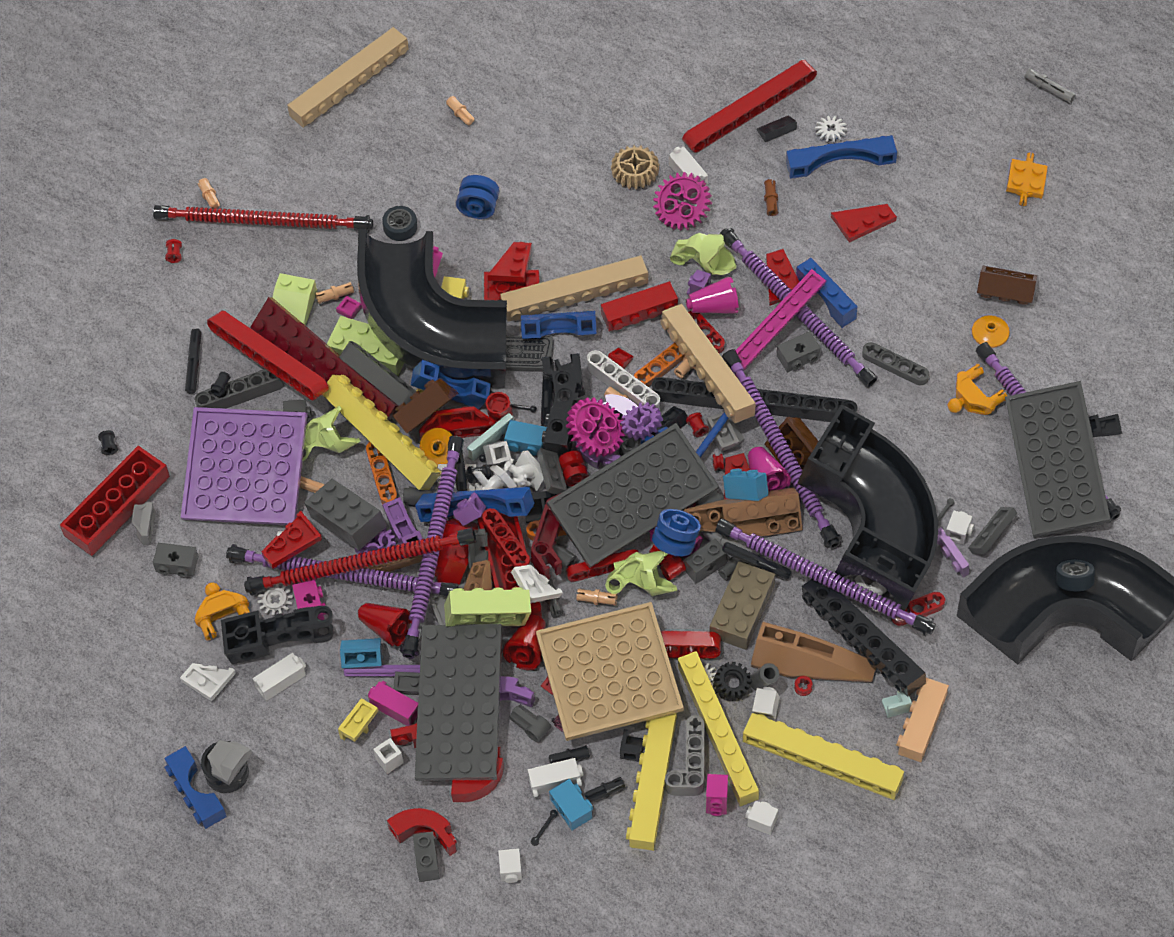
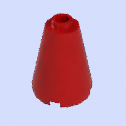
M365 603L360 606L358 618L363 624L389 645L401 646L403 644L410 624H412V621L409 620V610L373 603Z
M530 615L525 626H520L504 646V658L509 663L512 661L517 664L516 667L519 669L534 670L542 661V654L536 636V631L546 627V623L541 616Z

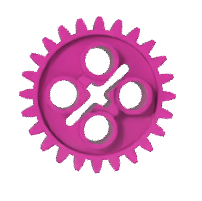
M683 172L682 177L679 173H676V178L669 175L670 181L664 179L665 185H658L661 191H655V194L658 196V198L653 199L657 203L653 208L658 210L655 214L660 217L659 220L664 222L665 226L668 227L671 224L673 230L676 226L680 231H682L683 226L687 230H689V225L695 228V222L702 223L700 218H707L704 212L710 211L709 207H707V205L712 204L709 200L712 195L708 193L710 189L708 186H705L704 180L701 181V178L699 176L695 177L693 173H690L688 176L686 172ZM680 187V192L675 194V189ZM697 192L695 198H690L693 193ZM675 204L672 210H668L670 205ZM691 209L690 214L684 215L686 210Z
M588 397L584 400L581 399L571 407L572 409L568 412L569 416L566 418L569 422L566 427L571 429L568 435L574 436L571 441H577L576 447L582 446L583 453L589 450V456L595 452L596 457H599L601 454L605 457L619 449L620 445L624 442L622 439L625 437V434L622 433L623 429L620 426L623 420H618L620 413L614 414L615 407L610 409L608 408V402L603 405L602 399L596 402L595 397L591 400Z

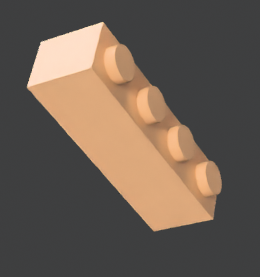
M926 678V684L917 690L916 695H918V699L912 702L909 711L912 712L911 717H906L903 729H905L904 735H899L896 744L899 747L898 755L922 762L945 702L949 685Z

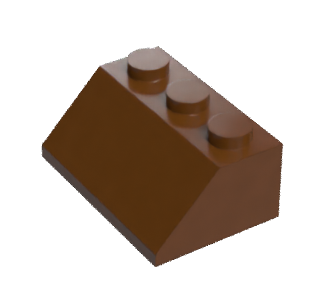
M983 265L977 293L984 298L996 296L1001 301H1010L1012 299L1017 300L1019 304L1028 305V302L1032 303L1038 275Z
M432 379L424 385L426 389L420 393L418 390L410 397L411 401L407 405L405 402L396 408L397 413L393 417L404 431L409 433L459 394L457 390L442 379L436 381Z
M787 417L779 426V429L803 470L809 456L819 441L801 418ZM767 440L764 443L765 446L769 449V451L776 458V460L781 464L775 451L773 450V447Z

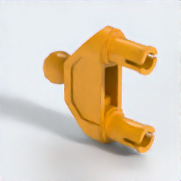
M976 364L967 371L957 373L956 398L950 399L947 406L952 413H957L964 407L967 412L988 415L994 412L996 406L1006 401L1005 397L1007 394L1006 392L1003 393L1004 390L1001 389L991 397H987L972 381L984 374L983 368H978L980 365Z
M208 583L205 587L207 597H205L197 610L195 623L201 627L205 640H211L209 633L214 639L217 633L211 622L235 612L238 615L249 613V601L241 594L226 590L220 591L217 583Z

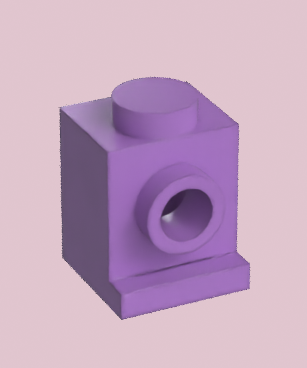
M697 269L689 278L688 286L690 287L687 295L711 285V274Z
M474 492L468 500L463 499L457 504L458 508L453 511V514L464 526L481 517L486 506Z

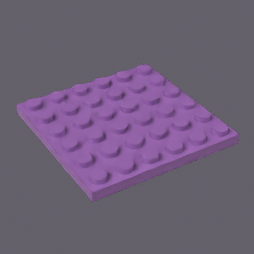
M194 407L181 519L274 525L292 523L297 515L307 413Z

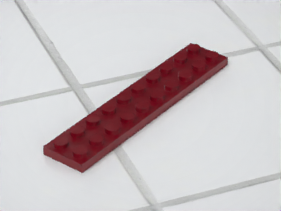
M273 297L267 298L250 326L252 330L317 373L326 382H328L332 375H345L350 379V383L354 387L359 388L363 392L362 395L366 399L371 400L375 404L374 407L385 413L387 419L391 420L398 407L395 402L341 360L340 355Z

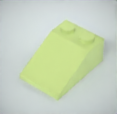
M280 273L274 288L273 298L306 326L316 298V282L313 279Z

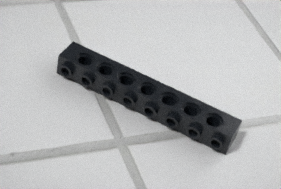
M814 578L802 585V599L804 602L812 605L816 613L828 621L831 628L837 629L846 642L849 641L854 645L855 650L859 654H863L871 666H876L882 676L894 684L897 691L903 692L909 697L926 684V672L841 592L823 585V582L815 581Z

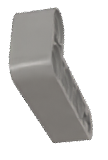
M698 715L690 716L686 722V770H673L665 776L666 792L673 796H698L704 789V720ZM693 727H697V734H693ZM697 744L699 747L692 748L691 745ZM698 763L699 766L693 767L690 764ZM677 781L679 784L671 785L670 782ZM693 781L699 782V784L695 786L691 785L690 783Z

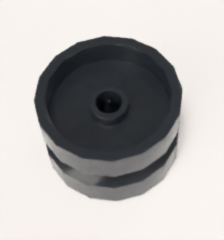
M217 742L213 743L205 750L201 758V767L207 784L219 793L237 791L248 779L249 767L247 761L230 785L212 776V767L207 758Z

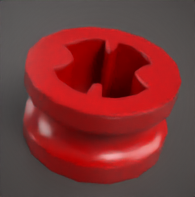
M720 453L719 456L713 454L714 471H717V469L723 471V454Z
M807 676L798 677L795 680V692L800 696L809 695L812 692V680ZM800 683H804V685L808 684V685H807V688H806V689H803V687L799 688V687H800Z

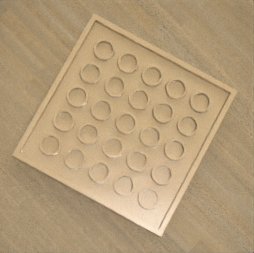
M652 602L536 631L566 741L684 711Z

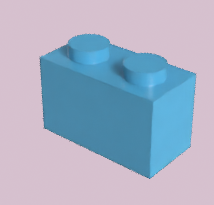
M510 420L504 441H507L508 448L512 452L528 450L532 456H535L540 448L543 449L542 433L547 430V427Z
M738 468L730 470V473L723 476L725 498L759 501L768 496L766 473L758 472V470H748L746 472Z
M381 638L341 640V667L382 666Z
M568 779L550 790L549 797L564 821L573 831L592 819L593 806L588 799L584 800L578 784H573Z

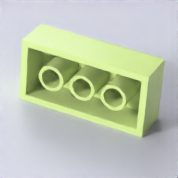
M340 316L327 345L340 355L348 342L353 341L398 376L404 362L388 351L374 334L370 325Z
M516 587L512 590H504L503 588H494L492 590L475 588L472 591H464L461 588L453 589L449 592L444 604L446 627L460 624L525 626L531 614L529 590H523L521 587Z

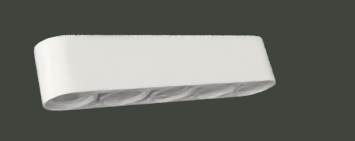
M597 350L589 352L587 355V366L591 374L607 386L613 387L622 395L626 394L629 397L628 399L639 405V403H642L644 406L649 402V404H655L656 408L660 410V397L656 392L602 352Z

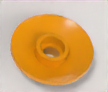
M983 316L977 319L972 327L974 340L978 344L988 342L992 348L1003 345L1009 337L1010 331L1007 323L997 316Z
M442 428L430 429L421 438L420 449L437 466L438 464H447L448 441L452 434ZM434 444H437V450L433 449Z

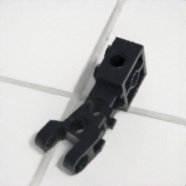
M580 353L570 354L571 369L553 371L551 356L542 357L544 379L553 382L555 390L553 407H551L550 414L547 413L545 418L547 430L542 433L543 449L557 453L558 459L561 455L570 452L572 449L573 441L571 439L574 436L568 435L571 429L566 427L569 423L566 418L569 416L568 412L572 409L571 407L579 401L578 390L582 391L583 380ZM561 380H567L564 384L559 383ZM563 397H569L567 401L561 400Z
M327 606L295 609L293 610L294 612L284 615L282 613L276 614L275 617L264 619L259 610L222 619L224 655L233 665L270 655L269 646L288 641L311 640L314 643L327 642L332 639L334 634L333 625L331 624L333 621L332 610ZM320 613H325L328 615V618L326 620H319L317 616ZM320 628H327L329 632L321 635L318 630Z

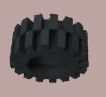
M727 662L725 665L720 666L713 679V687H716V693L720 692L719 697L726 696L725 700L729 701L732 698V701H735L737 698L739 700L745 696L751 683V679H749L751 675L750 672L746 673L748 670L746 667L742 669V664L739 663L736 666V662H732L731 665ZM728 675L737 677L739 686L736 688L729 687L725 683V677Z

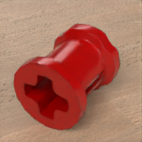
M177 239L167 240L165 259L170 263H178L182 259L180 254L182 242Z
M695 412L687 417L686 422L691 426L694 437H702L708 433L709 427L704 424L700 412Z

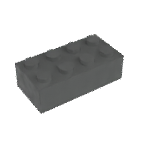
M334 479L328 481L304 502L312 519L357 550L363 548L387 527L379 509Z

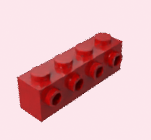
M669 281L601 304V316L609 332L619 330L625 326L637 324L640 321L661 315L662 311L678 305V297Z

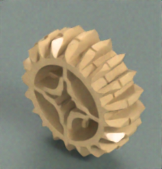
M633 145L632 148L626 146L625 150L620 148L619 153H615L611 161L613 178L616 179L617 183H621L622 187L627 185L628 189L634 187L637 190L639 186L644 189L645 184L650 186L651 181L655 182L656 176L659 174L657 156H655L653 151H649L648 147L643 149L642 145L639 147Z

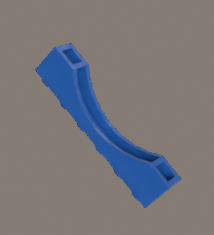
M893 135L786 151L790 179L806 177L818 167L841 159H858L878 166L896 163L897 150Z
M530 487L453 492L447 517L454 516L453 511L458 508L457 504L463 499L468 500L474 492L486 506L485 510L490 508L496 509L499 513L509 517L527 516L534 505ZM437 493L423 494L416 503L415 507L420 522H431Z

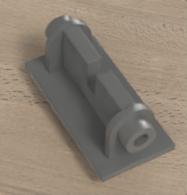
M485 529L475 530L477 542L468 545L469 569H471L475 562L488 560V550H482V547L488 546V533L485 532Z

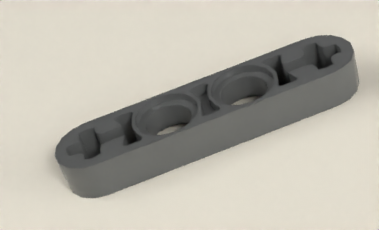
M868 342L863 346L862 356L865 360L916 385L921 386L928 382L929 371L927 368L876 343ZM884 357H890L893 361L890 363H885L882 359ZM907 365L909 369L902 371L899 369V366Z

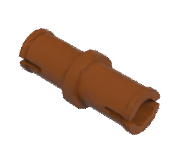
M772 179L764 182V201L766 202L768 216L778 214L776 181H772Z

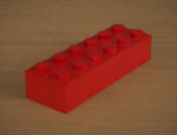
M138 445L60 524L64 537L93 556L133 515L134 505L144 504L170 477L167 465Z
M500 513L526 550L518 517H509ZM481 515V517L477 518L479 529H485V532L488 533V546L484 547V550H488V561H490L491 578L494 588L512 590L519 587L511 573L514 567L484 526ZM489 516L488 519H491L494 525H496L495 518ZM499 529L496 532L498 536H504L507 533L504 529ZM511 543L506 546V549L513 551L517 546ZM518 554V555H517L518 563L521 562L522 564H524V563H525V560L522 561V560L519 558V554ZM540 601L530 603V615L542 617Z

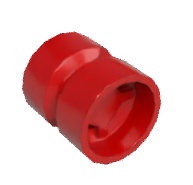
M494 392L487 397L486 408L488 416L495 420V423L508 413L513 416L510 399L505 393Z
M570 451L559 457L564 481L567 486L572 487L589 477L581 452Z

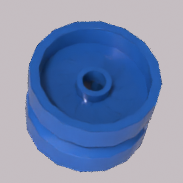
M468 175L464 177L456 199L457 209L465 216L475 219L491 217L495 212L496 201L500 192L499 186L492 179L482 175Z
M678 509L663 510L659 515L657 527H655L652 535V541L659 550L674 556L689 555L693 552L701 524L693 515Z

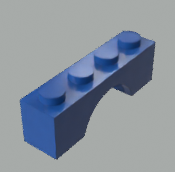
M812 258L796 267V276L799 282L811 269L826 280L824 286L817 293L826 303L830 316L841 328L857 319L858 306Z
M595 311L521 315L522 339L541 338L544 335L553 333L597 334Z
M422 360L412 372L410 386L425 390L424 385L430 380L442 379L459 393L451 400L471 407L474 406L477 409H480L486 403L490 393V383L476 378L468 380L451 379L440 372L438 365Z
M186 746L164 758L167 764L164 768L169 777L173 776L176 781L173 783L177 791L184 793L185 797L183 800L188 809L192 807L195 811L192 815L197 824L202 823L204 828L207 829L227 817L215 793H199L191 787L192 778L198 771V768Z

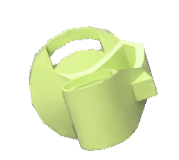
M697 233L689 239L678 240L670 256L671 262L677 265H684L685 262L692 258L711 275L728 274L737 267L734 256L724 247L725 242L723 241L724 237L722 234L705 235Z
M340 406L321 417L313 418L306 425L304 442L306 455L302 461L308 458L314 446L342 453L361 442L359 438L341 437L333 423L342 409Z
M661 550L647 554L635 552L626 560L614 562L615 569L608 575L605 584L607 591L617 594L629 582L641 587L652 596L677 591L676 585L659 577L657 566L667 553ZM616 579L620 582V585L614 586L610 583V580Z

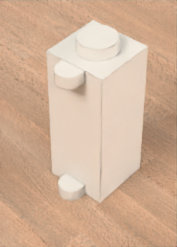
M676 147L669 154V166L675 173H679L681 177L683 172H686L688 176L690 173H693L695 177L699 176L701 181H705V186H708L707 173L685 147Z
M291 653L253 678L255 688L264 700L268 701L305 677L304 668L306 665L300 657Z
M575 758L527 769L534 798L538 797L539 794L548 793L568 779L573 784L577 783L578 786H582L580 777L583 776L581 764L577 765Z

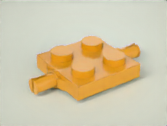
M1031 152L1027 153L1026 161L1012 159L1010 164L1006 192L1019 195V205L1021 206L1022 203L1023 206L1027 205V197L1042 199L1048 166L1033 163L1034 154H1031Z

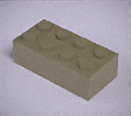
M738 561L712 619L709 632L718 633L722 642L747 650L775 586V574Z

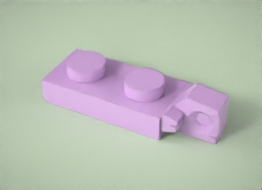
M940 527L938 529L937 544L941 545V551L944 556L951 559L955 572H960L964 578L969 575V564L952 539Z

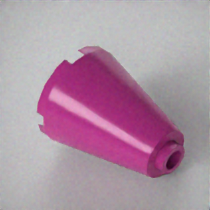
M726 277L689 294L688 299H686L687 309H691L692 313H738L736 309L739 308L736 288H732L730 284L733 283V279Z
M754 447L749 451L748 462L750 470L766 473L768 491L784 489L786 486L789 487L791 478L788 471L765 448Z

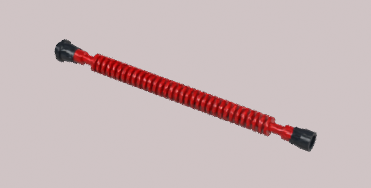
M155 205L153 210L154 219L159 220L185 217L186 221L232 222V224H240L241 222V224L246 223L248 225L249 223L251 225L255 223V225L264 224L266 226L278 225L284 227L287 225V227L301 226L302 228H309L310 226V228L319 227L320 229L323 226L324 229H332V227L337 229V226H346L356 231L358 229H366L367 233L373 229V219H370V215L338 219L337 215H329L328 217V214H320V216L319 214L306 213L305 215V213L296 214L294 212L292 214L291 212H283L282 214V212L276 211L274 213L273 211H260L259 213L258 210L245 211L237 209L236 211V209H204L203 207H186V210H177V208L165 205Z
M472 527L457 531L458 533L451 534L450 537L442 539L438 535L421 539V541L416 540V542L411 541V543L407 542L406 544L390 546L387 549L385 547L363 552V554L359 553L358 555L329 560V562L324 561L311 564L310 566L281 571V575L276 577H264L263 575L252 578L250 576L244 582L246 592L253 596L258 592L267 591V588L274 587V585L280 583L284 586L306 582L307 580H315L354 571L355 569L359 570L360 568L384 564V562L389 563V561L394 562V560L398 561L399 559L416 557L418 554L420 556L423 553L428 554V552L442 551L443 546L452 544V546L460 544V546L473 544L477 542L476 533Z

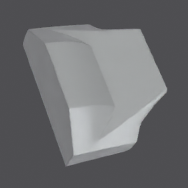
M724 412L707 418L710 431ZM729 419L714 438L721 452L738 446L744 440L737 423Z
M153 502L134 505L132 523L137 530L136 536L142 545L151 544L156 513Z
M219 740L207 756L212 767V776L230 785L251 756L252 750L236 741L227 742Z

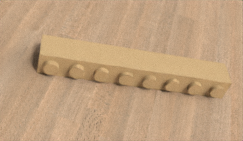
M392 27L287 105L289 116L303 128L312 123L314 119L324 114L333 105L339 103L341 99L351 94L360 85L366 83L368 79L378 74L384 67L409 50L407 38Z
M640 255L502 293L500 297L501 300H507V322L521 319V315H534L545 311H553L563 306H571L581 301H589L592 298L607 296L610 293L625 291L636 286H643L648 283V271Z
M680 304L662 311V319L660 321L662 328L667 330L672 342L678 345L680 353L686 356L689 365L697 371L699 379L705 382L708 391L713 393L716 402L724 408L727 417H730L734 423H738L755 416V401L685 307Z

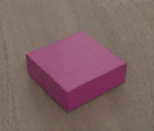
M346 296L338 305L336 311L347 318L353 319L362 306L360 302Z

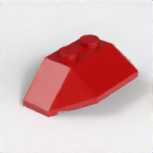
M474 406L435 411L419 429L420 440L428 430L433 428L445 429L452 436H459L461 438L481 436L495 424V420Z
M456 518L446 521L443 538L450 537L451 534L458 533L457 531L472 527L474 530H478V523L471 521L462 526ZM451 544L443 546V550L439 552L435 570L437 582L460 584L468 565V545L460 546L459 544L452 546Z

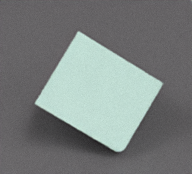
M897 691V695L882 699L887 718L908 713L912 705L910 697Z

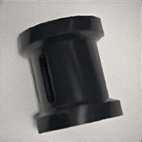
M111 430L102 431L98 434V439L102 444L101 453L104 455H113L118 451V447L114 442L115 433Z
M488 465L476 468L468 466L466 470V477L469 483L478 481L473 474L475 470L481 471L488 480L491 478V471Z

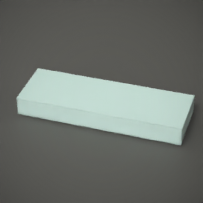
M508 413L467 447L468 457L474 461L484 453L483 446L496 443L501 439V436L506 434L509 421H514V417Z

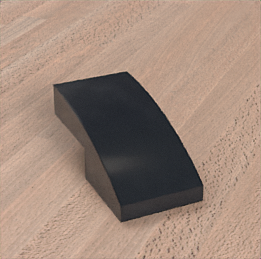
M1098 414L1088 416L1093 437L1123 434L1118 414L1099 418Z

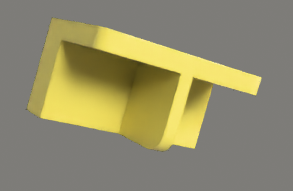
M361 698L338 728L340 739L345 740L349 738L356 742L362 732L367 734L369 732L368 724L378 713V708Z

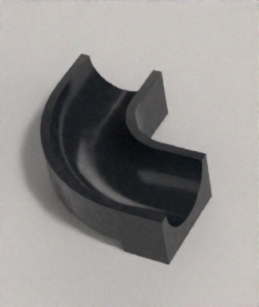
M358 229L357 276L361 306L372 331L388 351L412 368H415L422 360L438 365L440 372L451 379L468 380L476 378L490 383V388H505L507 300L461 299L443 290L433 274V231H426L421 239L414 242L393 244L378 241L369 236L366 229Z
M841 404L809 456L798 484L837 505L846 514L851 523L853 539L835 571L837 576L861 575L878 582L891 593L895 602L901 605L900 609L905 611L934 557L938 539L936 506L925 479L909 457L894 443L873 430L875 422Z
M1082 535L1052 536L1022 544L997 558L960 593L957 617L1017 665L1043 640L1044 634L1049 629L1068 622L1084 623L1101 631V639L1132 661L1174 618V576L1145 555L1114 541ZM1074 559L1089 562L1095 569L1094 585L1084 591L1062 589L1056 582L1057 566L1061 562Z

